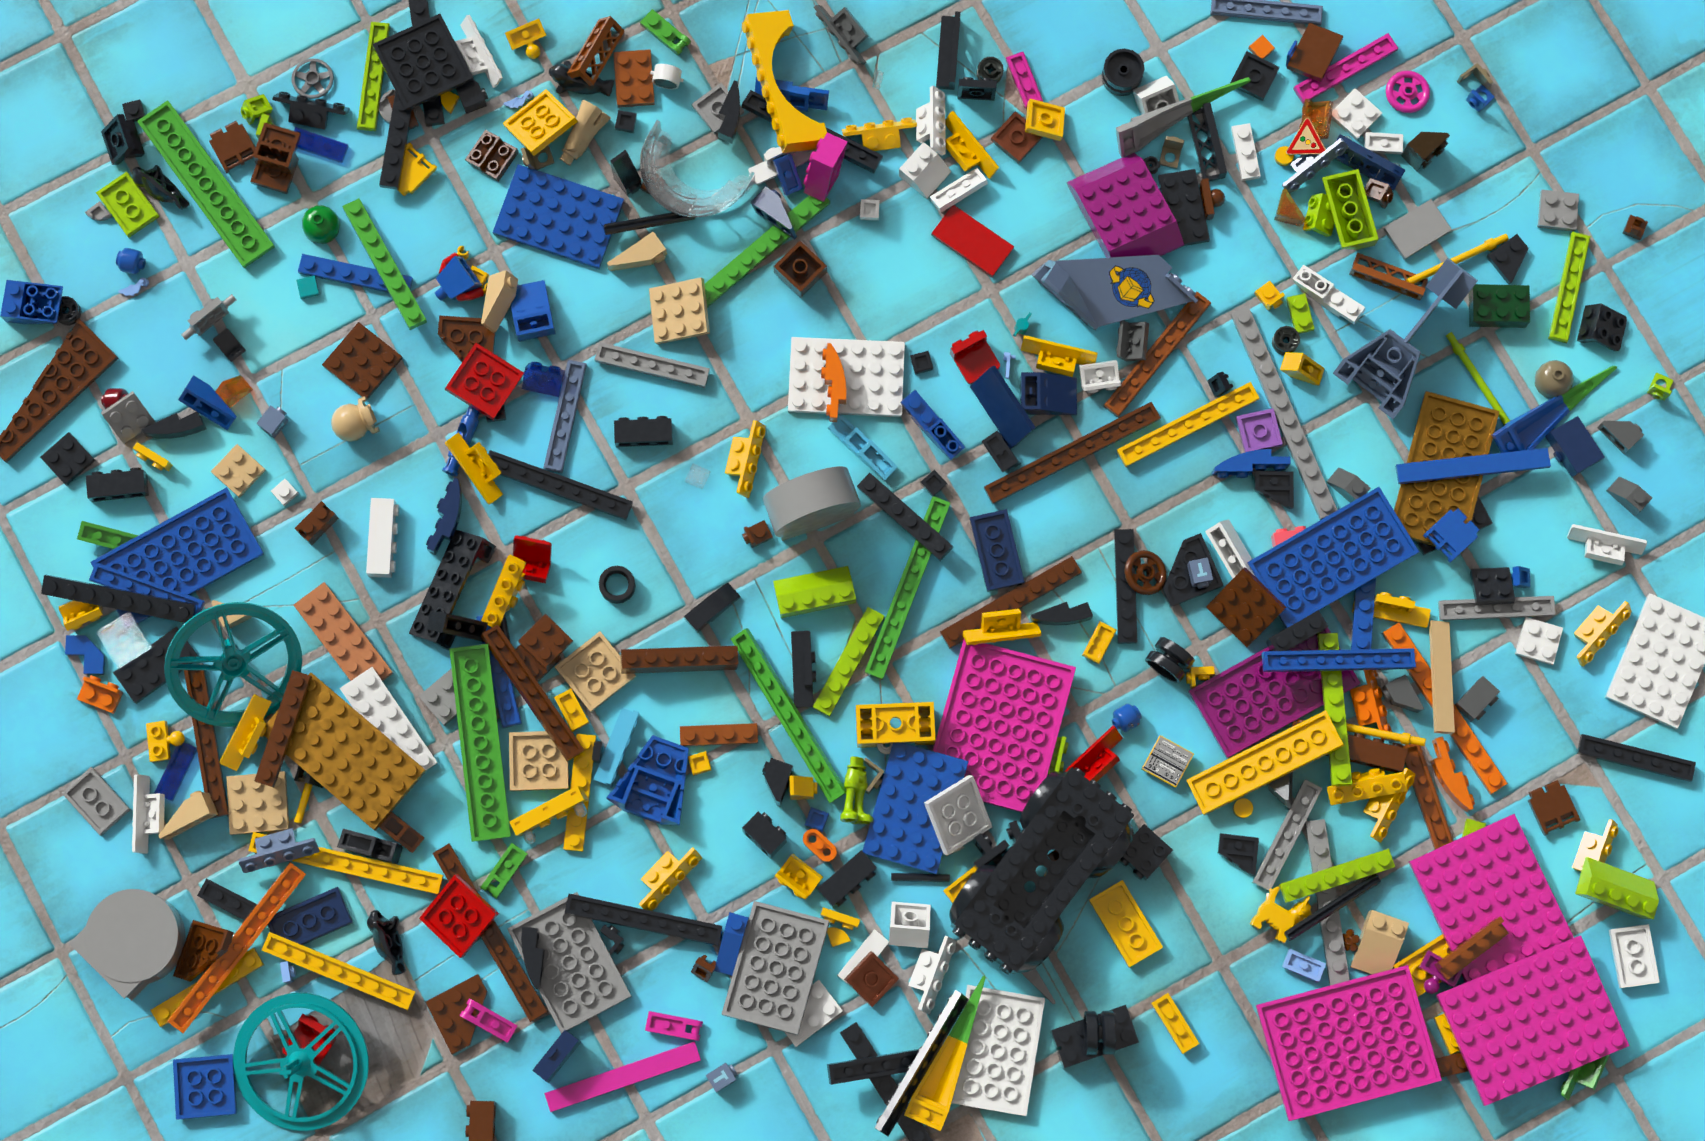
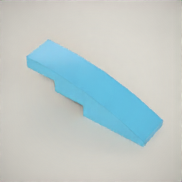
M842 414L838 417L837 422H833L828 427L850 451L883 480H886L898 467L872 440H869Z

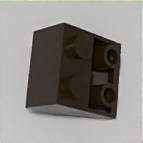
M1420 132L1407 144L1401 156L1416 171L1421 167L1425 169L1432 162L1431 160L1434 156L1438 157L1445 150L1444 148L1448 145L1447 140L1450 135L1442 132Z

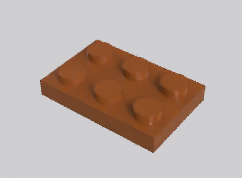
M651 49L613 52L617 107L655 105L652 83L653 75L650 74L652 71Z

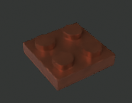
M1015 111L991 137V141L1019 164L1043 137L1025 132L1026 120Z
M870 951L844 980L873 1007L899 978L874 952Z

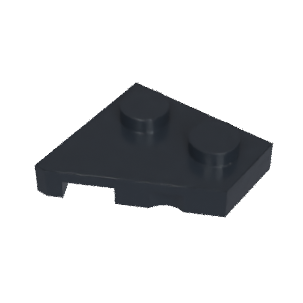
M1516 234L1488 254L1487 259L1507 284L1510 285L1529 248L1519 235Z
M1254 472L1255 492L1289 509L1294 508L1293 472Z
M1220 833L1217 853L1248 874L1256 875L1259 838Z

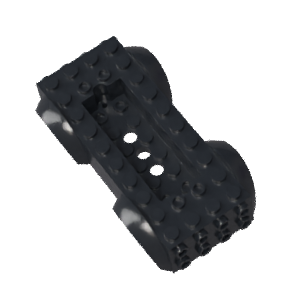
M1071 767L1066 772L1054 771L1042 781L1030 797L1021 814L1022 832L996 866L982 865L975 871L960 890L951 906L949 918L951 921L950 927L953 928L952 932L959 938L965 937L969 940L968 945L973 949L982 950L985 953L983 956L990 962L996 961L999 963V968L1006 974L1029 972L1039 966L1049 956L1064 931V924L1060 917L1063 910L1087 878H1098L1111 870L1125 854L1133 840L1134 831L1130 822L1134 816L1131 813L1132 809L1124 803L1122 805L1116 801L1117 798L1112 793L1102 791L1099 783L1093 779L1089 781L1084 777L1085 773L1077 767L1075 769ZM1050 850L1058 852L1059 858L1056 861L1048 859V852ZM1038 866L1046 868L1047 873L1044 877L1036 874ZM1027 881L1035 883L1036 888L1031 893L1027 892L1024 888Z

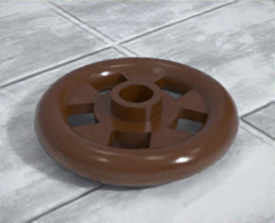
M1141 550L1133 553L1126 561L1125 578L1128 585L1135 592L1141 595H1153L1163 588L1167 572L1162 559L1151 551ZM1140 558H1147V563L1141 564ZM1154 564H1156L1159 572L1155 573V569L1152 566ZM1133 566L1137 567L1136 574L1132 573ZM1153 578L1157 581L1154 586L1149 583ZM1138 579L1144 582L1143 587L1137 584Z

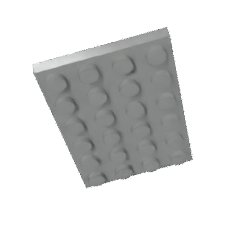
M568 897L507 928L523 961L522 927L539 929L537 948L544 949L545 954L541 989L538 990L560 1033L564 1030L568 1031L632 997L592 919L564 914Z
M754 901L722 1015L798 1035L829 927V920Z

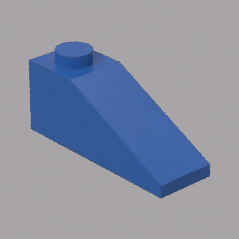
M194 375L178 399L226 430L229 429L237 417L209 384Z
M729 912L714 971L733 976L749 917Z

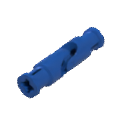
M468 406L466 414L463 415L457 433H460L468 446L478 426V418L481 413L471 406ZM449 450V458L442 471L457 477L460 464Z

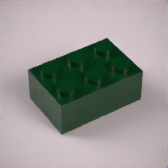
M1475 284L1468 293L1469 327L1526 328L1530 323V285Z

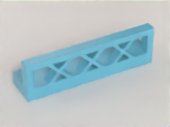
M624 708L621 709L593 779L594 781L610 787L613 786L640 718L638 711L633 710L632 712Z

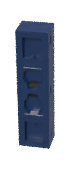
M1339 134L1336 141L1342 138L1349 148L1335 159L1354 170L1359 169L1360 173L1369 178L1389 184L1394 191L1405 169L1399 163H1392L1352 141L1351 137Z

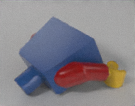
M459 246L457 249L458 253H453L442 260L439 275L436 277L441 287L435 291L436 297L441 301L447 296L452 300L461 302L483 297L484 294L486 295L488 283L485 284L484 288H481V282L465 261L469 257V251L464 254L461 253L464 251V246Z

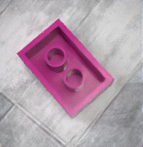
M828 132L824 139L820 138L816 146L817 151H813L809 158L810 163L803 182L805 194L823 202L825 201L839 176L848 141Z

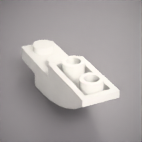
M1305 265L1301 267L1292 279L1305 293L1337 317L1342 316L1355 324L1365 311L1363 305L1336 289L1333 283Z

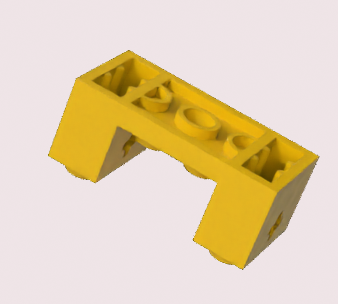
M934 702L856 705L857 748L877 747V744L915 742V746L935 745ZM893 718H898L901 721L899 728L891 727L890 721Z

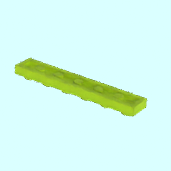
M867 607L814 703L813 708L830 717L885 617L883 614Z
M1386 849L1281 883L1279 886L1285 903L1394 868L1395 865L1390 850Z

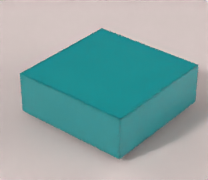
M315 276L296 280L301 299L319 295Z

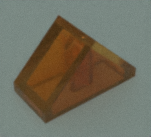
M1285 188L1280 194L1274 220L1301 226L1305 221V217Z
M239 375L223 381L215 392L230 408L253 389Z

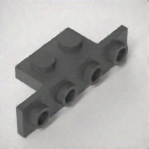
M815 5L816 16L828 25L826 27L827 30L839 39L838 44L850 53L849 58L855 64L864 65L867 63L856 47L869 35L851 12L844 7L831 18L823 6Z

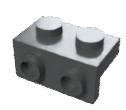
M1120 321L1118 345L1116 348L1117 357L1126 362L1146 360L1149 323Z

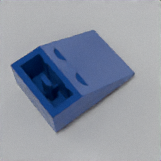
M6 280L0 316L5 322L17 324L57 323L63 286Z
M545 280L517 285L516 296L511 303V310L518 341L556 334Z

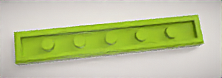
M371 22L357 122L358 130H377L384 68L372 44L389 37V23Z
M1572 232L1570 235L1548 339L1567 343L1569 340L1590 236L1576 232Z

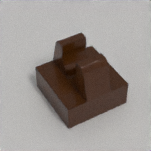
M1630 215L1623 234L1640 240L1648 221L1638 216Z
M703 955L696 960L691 973L708 982L716 968V961L710 964L705 961L707 956Z

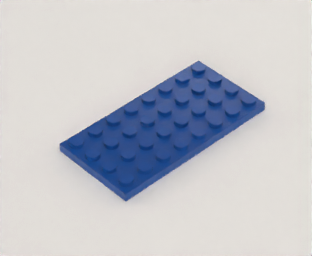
M226 487L90 563L93 568L97 562L186 595H191L264 555ZM116 609L127 629L151 617L149 615Z
M1377 487L1247 563L1255 577L1287 607L1279 617L1284 626L1288 628L1418 554L1419 550L1381 488Z

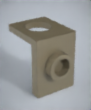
M1478 63L1461 74L1457 80L1459 84L1471 74H1474L1487 90L1493 83L1488 71L1484 68L1482 69Z
M1166 136L1160 157V165L1177 169L1184 144L1183 139ZM1167 153H1173L1175 155V161L1171 163L1167 162L1165 160V155Z
M546 146L535 156L526 148H521L523 163L530 169L539 170L555 163L549 146ZM541 153H547L548 159L544 163H540L538 160V156Z
M865 758L864 763L878 772L866 789V793L870 794L873 788L877 790L883 780L881 777L884 775V770Z

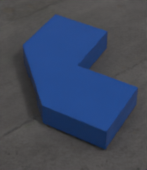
M66 635L65 655L84 656L83 674L104 675L105 655L85 635Z

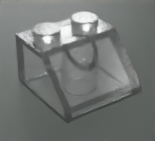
M127 612L96 632L118 669L152 648L151 642L131 612Z

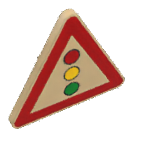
M1309 118L1304 120L1286 151L1288 155L1321 154L1326 150Z

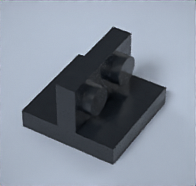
M117 114L101 131L112 165H119L125 158L142 157L145 154L134 120H126L124 114Z
M981 833L974 837L973 843L983 856L973 863L972 868L975 867L977 870L982 865H988L1007 851L1010 845L1006 840H1003L997 846L991 848L992 842L988 836H983Z

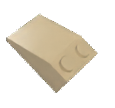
M1370 910L1367 913L1359 938L1360 941L1357 944L1358 949L1354 953L1350 967L1371 975L1393 969L1409 923Z

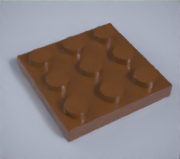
M358 322L324 361L322 366L359 396H365L368 400L403 357Z
M1246 567L1206 606L1246 647L1287 608Z

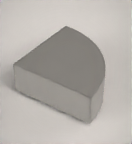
M100 201L85 212L88 217L97 221L112 218V215Z

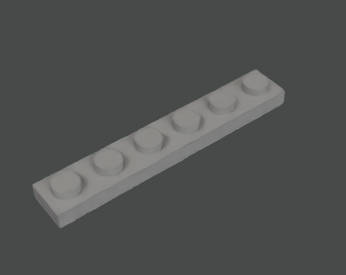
M599 342L595 356V362L703 388L706 387L710 368Z
M1554 596L1515 597L1514 604L1476 605L1475 599L1438 601L1439 621L1556 615Z
M1306 779L1303 781L1292 803V808L1289 809L1252 881L1253 884L1267 891L1270 888L1272 889L1322 790L1321 787Z

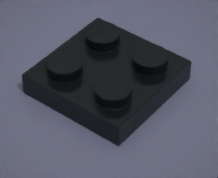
M1246 51L1230 83L1249 77L1251 81L1237 89L1263 101L1280 67Z
M964 77L959 79L957 99L994 101L997 81H993L990 78L974 80L971 77Z
M70 432L40 456L66 486L96 461Z
M1509 567L1471 569L1470 576L1476 605L1514 604L1515 596Z

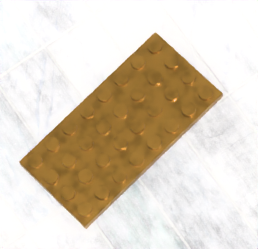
M1425 391L1406 463L1489 454L1493 439L1492 434L1495 431L1500 411ZM1483 475L1400 484L1394 511L1411 539L1435 546L1423 535L1450 510L1454 512L1458 508L1468 517L1464 521L1465 524L1470 520L1472 521Z
M310 672L309 675L312 676V680L286 755L376 831L424 775L426 770ZM278 711L266 723L267 728L264 736L269 739Z

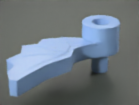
M526 91L522 97H516L503 104L509 106L510 109H518L525 104L526 99H533L534 95L531 91Z
M140 278L137 284L129 285L124 289L118 290V292L126 297L129 295L134 296L139 293L141 286L146 287L149 285V280Z
M1004 352L1003 360L1007 361L1005 379H1009L1010 359H1015L1016 355H1011L1009 352Z

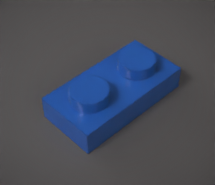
M790 153L772 160L784 195L787 196L803 189Z

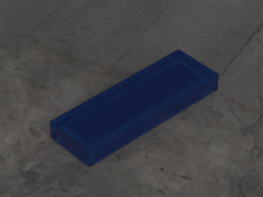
M295 127L294 131L301 133L298 149L343 163L349 148L348 144Z
M185 742L180 746H176L154 794H165L166 799L174 801L197 752L196 747Z

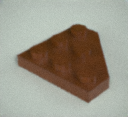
M439 315L438 336L461 362H463L475 343H478L494 354L496 332L493 333L481 324L482 318Z
M193 920L173 976L191 982L228 951L234 932Z
M479 974L425 1002L452 1055L471 1045L476 1025L460 1017L462 1011H465L469 998L481 1005L484 1003L487 990ZM474 1009L471 1015L476 1018L479 1011Z

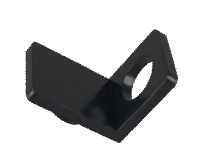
M228 328L213 338L215 344L231 362L246 351Z

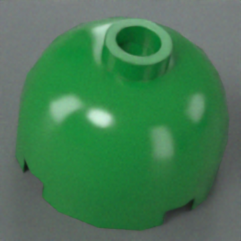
M316 205L304 213L302 229L305 236L311 242L326 244L333 241L339 233L340 221L337 214L331 208L324 205Z

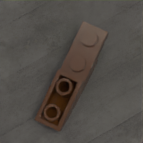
M393 812L379 826V828L411 853L416 850L425 838Z

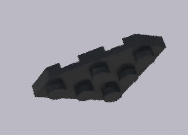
M1201 533L1183 540L1162 590L1170 608L1224 586ZM1208 557L1213 581L1205 588L1198 589L1197 586L1192 587L1187 567L1188 562Z

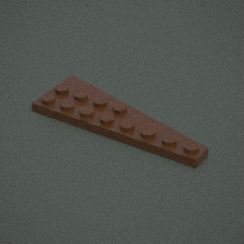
M80 319L76 321L71 332H68L65 341L56 350L55 356L49 365L47 364L27 398L25 397L20 409L13 415L12 421L6 430H3L1 433L0 457L6 463L119 359Z

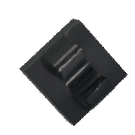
M1219 372L1207 380L1214 397L1221 396L1233 387V384L1228 383V374Z

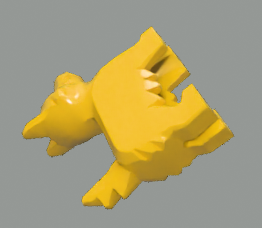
M1278 886L1274 889H1269V893L1266 894V900L1259 906L1257 914L1252 918L1250 925L1261 929V923L1266 921V923L1270 924V927L1277 930L1275 939L1285 943L1287 940L1284 934L1285 931L1310 916L1312 912L1311 905L1308 903L1310 896H1306L1294 904L1290 910H1286L1276 904L1275 898L1280 889Z

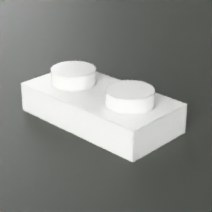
M1366 132L1365 148L1374 153L1402 155L1403 134Z

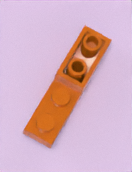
M827 343V349H823L822 360H826V367H822L821 378L825 379V385H832L828 386L827 397L831 398V405L827 404L826 416H830V422H837L838 404H846V380L836 350L831 343Z
M1443 736L1432 740L1437 758L1430 761L1434 773L1450 798L1464 811H1471L1474 809L1473 805H1475L1472 794H1469L1467 789L1469 786L1466 775L1463 776L1462 771L1454 773L1455 763L1449 757L1448 752L1450 748L1447 740L1444 741Z

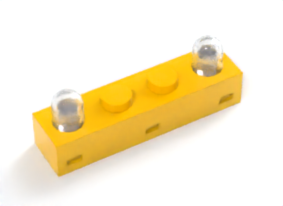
M576 786L509 822L516 836H523L526 843L533 844L536 841V835L533 831L535 828L540 827L541 829L550 825L551 820L554 818L558 820L567 816V812L574 809L578 817L586 816L587 809L584 803L589 801L583 787Z

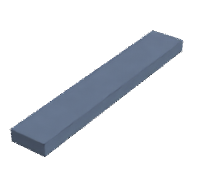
M1211 0L1210 15L1299 24L1312 23L1321 26L1323 6L1268 0Z
M568 360L543 467L544 470L563 473L587 363Z

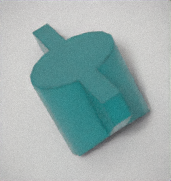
M1029 312L1026 318H1019L1014 326V337L1018 334L1026 333L1029 327L1028 320L1032 313Z

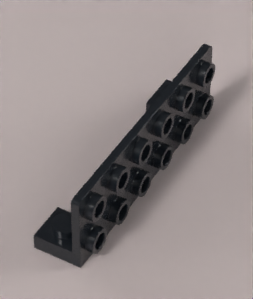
M455 530L409 634L431 641L443 649L449 650L456 636L427 630L430 611L452 614L476 558L489 563L496 548L494 544L483 537Z

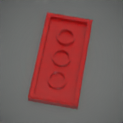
M955 205L951 206L931 233V236L991 277L995 275L1014 249L1012 244Z

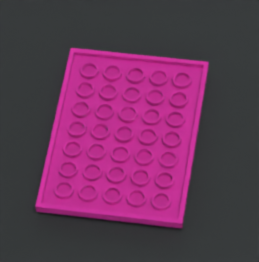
M964 639L933 751L969 761L965 777L968 775L974 776L984 803L1022 813L1030 797L1047 777L1076 667L987 643L967 645Z
M1515 814L1409 861V865L1450 951H1453L1493 919L1501 916L1504 920L1502 925L1509 934L1463 968L1462 976L1465 983L1574 938Z
M1581 935L1436 995L1483 1106L1629 1046Z
M1408 965L1256 1005L1288 1121L1442 1081Z

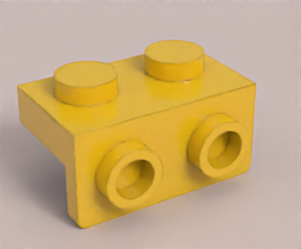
M72 600L59 606V611L67 631L79 629L84 623L88 621L94 622L103 615L102 606Z
M793 853L775 875L779 883L788 886L797 897L805 900L823 879V876Z

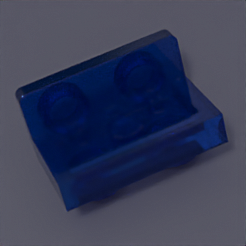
M540 362L528 363L524 371L522 389L559 397L565 370H561L558 366H543Z

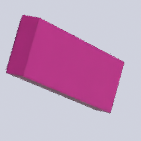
M1024 52L1006 57V62L1025 109H1027L1029 99L1043 102Z

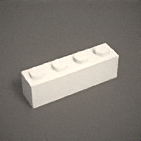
M371 498L366 568L368 577L392 578V572L396 570V561H393V553L396 554L397 542H394V535L398 534V523H395V518L399 516V505L396 504L394 499Z
M1229 519L1221 521L1205 531L1232 579L1244 567L1254 575L1247 563L1252 558Z

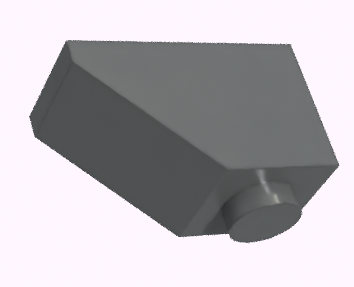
M1603 421L1597 427L1623 454L1644 436L1642 429L1631 421Z
M1338 468L1326 481L1350 503L1367 494L1371 489L1358 476L1341 468Z
M1618 477L1606 490L1634 516L1652 499L1639 485L1621 477Z
M1406 674L1382 687L1383 697L1391 705L1415 713L1424 709Z

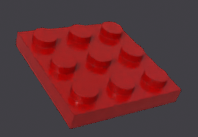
M475 343L445 387V391L494 420L523 377L524 372L478 343Z
M455 874L419 919L459 958H463L499 913L458 874Z

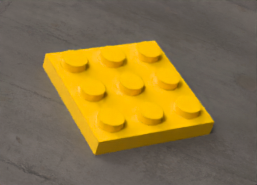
M546 89L503 122V125L535 156L578 121Z

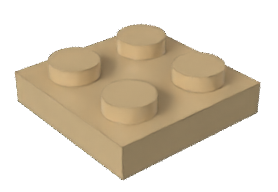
M236 444L211 470V473L240 498L266 470Z

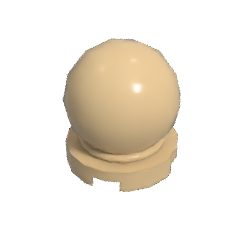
M365 396L358 399L357 405L345 404L337 408L333 413L331 419L332 430L340 439L352 442L364 437L367 430L372 434L380 432L379 427L375 428L374 426L377 420L370 404H365V401H367Z

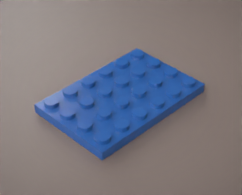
M518 164L493 229V234L600 269L612 234L605 235L603 226L604 224L617 222L624 199Z
M893 743L872 815L873 823L870 822L862 851L867 855L938 874L943 851L924 802L965 777L969 761L905 743Z

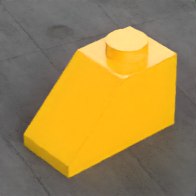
M1285 352L1280 368L1281 371L1292 378L1317 386L1320 385L1325 369L1304 353Z
M789 776L790 800L814 799V794H817V782H813V777Z

